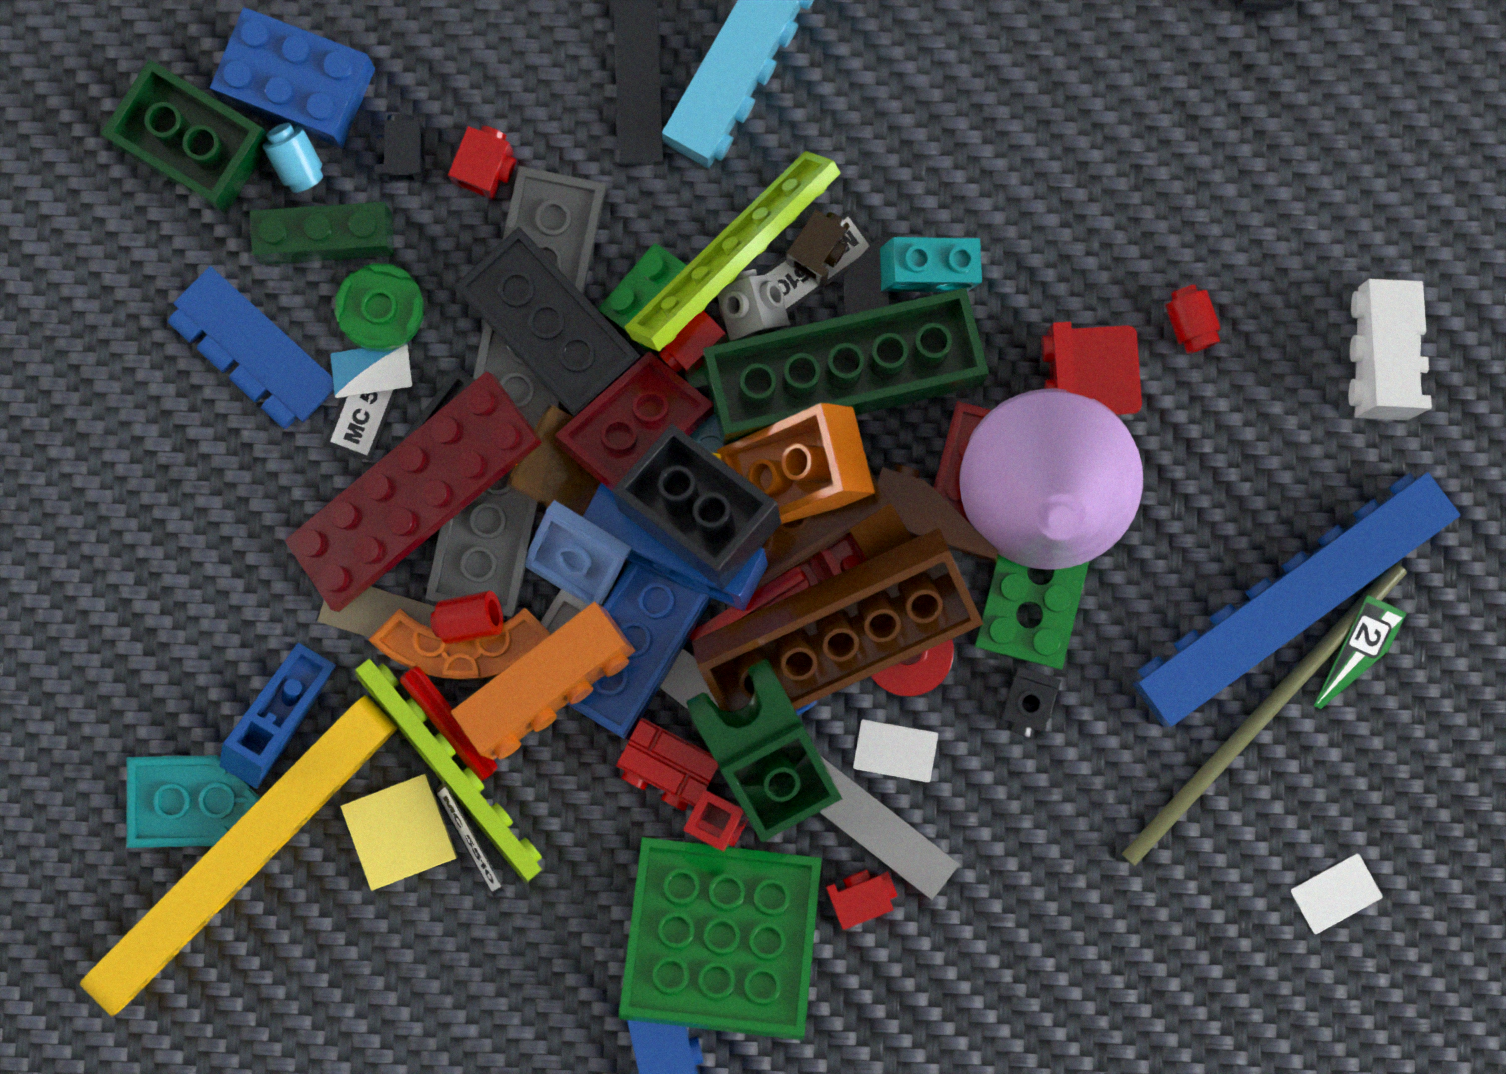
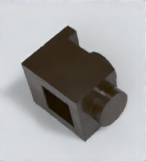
M815 210L788 250L786 264L824 287L828 281L829 270L826 268L827 265L835 268L847 250L848 246L843 241L850 225L843 218L832 212L824 215L820 211Z

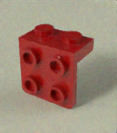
M1071 322L1052 323L1047 330V335L1041 338L1043 362H1049L1050 380H1045L1044 389H1064L1067 392L1082 395L1089 399L1094 398L1112 410L1116 415H1132L1139 412L1142 408L1137 332L1135 328L1126 325L1072 329Z

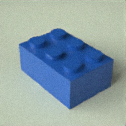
M243 7L210 89L222 103L279 125L290 123L292 127L302 126L306 135L343 149L375 67L368 55Z

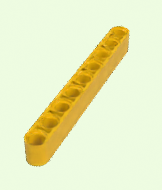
M367 695L361 697L84 977L79 985L111 1017L120 1012L392 736L398 726Z

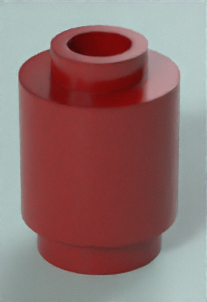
M1190 285L1170 294L1173 301L1165 304V308L1178 344L1184 345L1187 354L1201 351L1221 342L1218 334L1221 331V327L1207 290L1198 291L1196 285Z

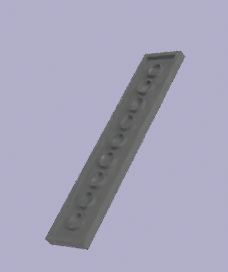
M519 166L503 240L520 226L584 295L606 192V183ZM485 322L473 378H479L486 371L494 374L543 443L440 528L425 599L438 602L491 590L499 599L503 616L514 617L560 402Z

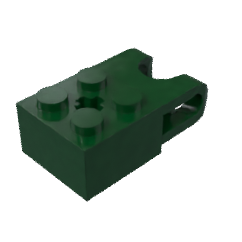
M763 659L749 667L748 673L753 682L754 693L751 701L742 709L734 711L719 709L708 694L704 692L686 701L697 729L761 842L843 799L832 775L767 659Z

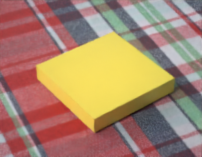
M427 774L417 776L340 806L371 891L458 858Z

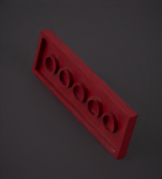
M486 371L284 541L329 608L340 612L543 442L494 374Z

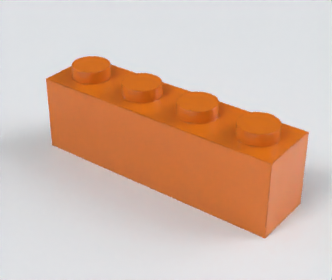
M594 601L458 705L451 713L480 755L493 760L497 757L504 759L521 746L519 740L532 730L535 732L541 731L552 724L557 718L556 712L567 703L576 704L586 698L593 691L591 686L604 675L610 677L625 668L629 663L627 657L636 650L608 611Z

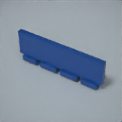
M209 266L173 303L178 309L170 316L168 323L190 344L194 343L205 333L207 336L198 344L196 349L222 373L227 372L237 362L239 366L231 373L229 380L253 402H258L267 392H270L272 395L263 403L261 409L283 429H287L297 418L304 423L334 392L333 377L212 266Z

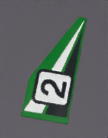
M1369 595L1366 596L1314 704L1315 707L1322 709L1389 651L1407 612Z

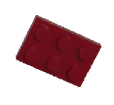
M649 351L556 433L555 444L612 491L671 424H674L690 436L714 414V404Z

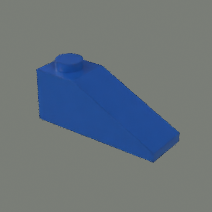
M297 643L223 743L219 766L258 789L287 749L333 674L336 665L302 644Z

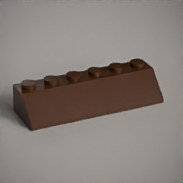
M937 528L693 640L692 645L697 667L719 709L734 711L742 709L751 701L754 686L748 669L757 662L767 659L793 707L797 710L981 626L983 622L940 529Z

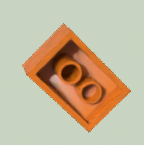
M819 403L717 449V453L721 454V460L778 503L781 524L834 510L875 493L853 407Z

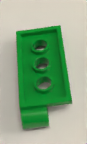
M998 554L981 616L983 625L978 628L974 648L1062 670L1089 561L1069 568L1051 569L1052 576L1050 581L1044 585H1037L1029 579L1027 566L1012 562ZM1022 603H1032L1039 608L1041 619L1036 627L1025 628L1017 621L1016 612Z

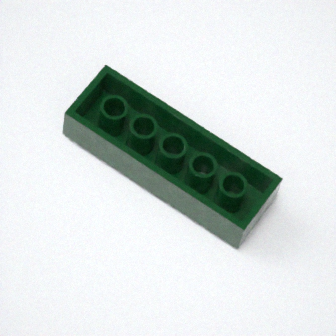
M966 288L703 348L702 361L723 446L819 403L853 407L856 416L981 387L989 374Z

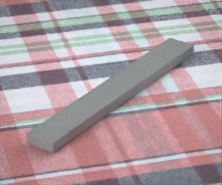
M682 649L660 688L687 709L686 701L702 692L707 693L710 699L717 705L697 667L695 657ZM822 757L843 799L821 810L820 813L933 900L960 864Z

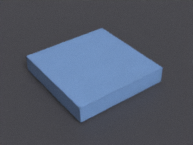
M554 500L547 508L530 545L525 567L584 603L590 605L595 601L602 606L632 547Z

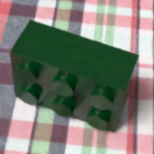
M148 59L101 132V135L115 148L225 215L265 154L262 146L268 140L267 133L262 127Z

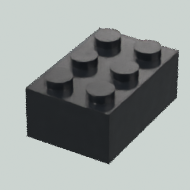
M671 424L612 489L613 496L621 513L722 591L782 523L778 503L674 424Z

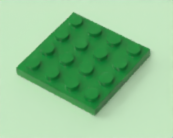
M642 837L619 1019L803 1040L822 858L727 847L724 852L706 844Z

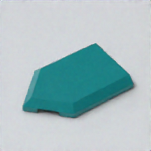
M218 755L127 757V848L214 846L261 797L246 782L221 768Z

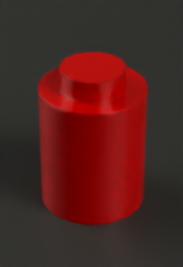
M488 590L438 601L435 611L431 613L430 624L434 635L437 638H441L446 645L501 634L503 629V613L498 597L493 591Z

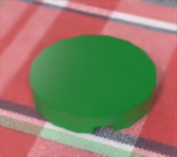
M372 263L363 266V269L356 271L354 274L351 273L343 280L336 294L335 315L342 332L353 344L367 351L388 352L403 347L417 334L423 322L425 303L419 286L406 271L392 264Z

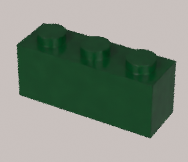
M385 202L250 210L252 255L262 265L394 256L392 212Z

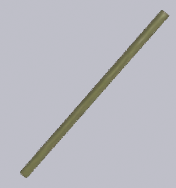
M1396 562L1373 582L1124 850L1121 855L1131 865L1136 866L1343 643L1366 596L1369 595L1382 601L1407 574L1400 564Z

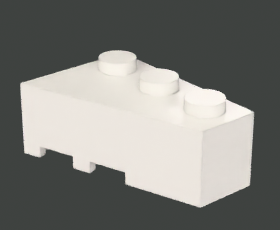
M1368 279L1358 287V291H1354L1351 301V315L1353 318H1357V335L1352 336L1350 343V359L1352 362H1356V379H1352L1350 382L1349 404L1350 406H1355V418L1409 420L1432 409L1431 395H1422L1420 373H1427L1429 371L1428 357L1420 356L1421 335L1426 333L1423 281Z

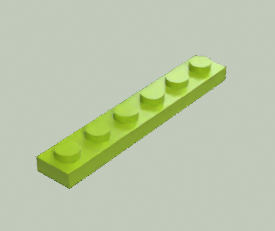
M805 151L625 326L632 340L657 351H660L665 345L672 342L676 335L697 314L701 313L707 307V304L726 285L732 283L738 274L757 255L765 251L768 244L780 232L797 219V216L816 197L825 192L827 186L841 174L834 160Z
M369 658L355 669L356 678L387 716L398 726L401 733L441 782L445 783L450 793L521 880L526 884L542 870L537 864L542 859L539 852L526 837L519 841L508 828L513 824V821L497 802L492 806L487 803L480 794L485 787L473 771L467 767L462 772L451 759L456 752L447 739L440 732L433 737L424 726L423 722L428 718L420 706L412 698L405 702L394 688L399 685V682L388 667L383 663L376 667Z

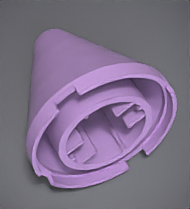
M1040 389L1025 392L995 407L981 420L971 434L962 464L960 465L962 503L971 525L1004 558L1017 564L1037 569H1062L1077 566L1096 558L1111 548L1122 537L1133 521L1139 507L1143 488V471L1140 455L1130 432L1120 418L1094 398L1089 399L1082 395L1067 392L1064 389Z

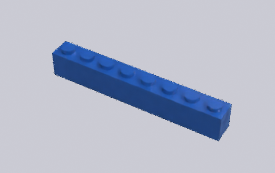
M1411 472L1395 481L1388 487L1392 495L1381 503H1378L1373 498L1352 513L1356 521L1343 530L1338 524L1317 539L1321 545L1318 549L1308 556L1303 550L1298 552L1281 565L1285 571L1281 576L1272 582L1267 576L1245 591L1249 599L1237 608L1232 603H1229L1210 616L1209 619L1213 623L1211 627L1200 635L1196 629L1191 630L1173 644L1177 651L1163 661L1158 655L1140 667L1137 672L1141 678L1132 683V685L1163 727L1175 725L1461 516L1430 473L1426 472L1414 478Z

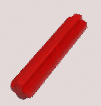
M794 567L754 592L745 611L730 607L696 628L690 636L691 642L811 587L807 575L800 567Z
M414 666L400 677V683L439 732L451 744L466 766L473 771L480 781L492 775L498 768L496 762L479 754L452 715L451 711L453 708L422 669Z

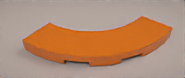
M399 608L368 640L394 661L408 668L418 666L426 675L453 680H474L498 676L549 637L551 633L528 609L523 608L517 615L503 623V629L499 635L446 645L441 638H437L431 628L419 623L403 609Z

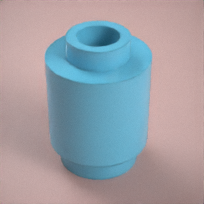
M283 123L266 134L268 140L262 147L283 185H289L291 191L297 193L313 187L322 180L323 174L320 170L322 162L302 126L292 127L290 123Z

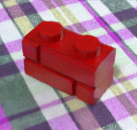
M642 717L616 765L625 770L621 779L644 791L648 783L665 791L661 800L684 812L688 804L693 807L696 806L703 790H707L719 767L711 753Z

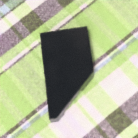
M884 236L877 237L843 275L845 315L889 306L888 292H881L879 248L885 244Z

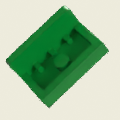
M654 243L597 310L607 320L629 335L625 326L687 265ZM637 342L646 352H653L654 349Z

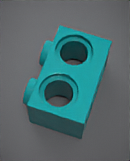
M893 237L879 248L881 292H950L966 288L968 292L982 283L980 238Z

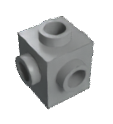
M756 269L740 272L731 284L726 285L717 294L720 304V315L725 322L730 341L771 333L790 325L784 305V294L778 284L776 274L758 276Z

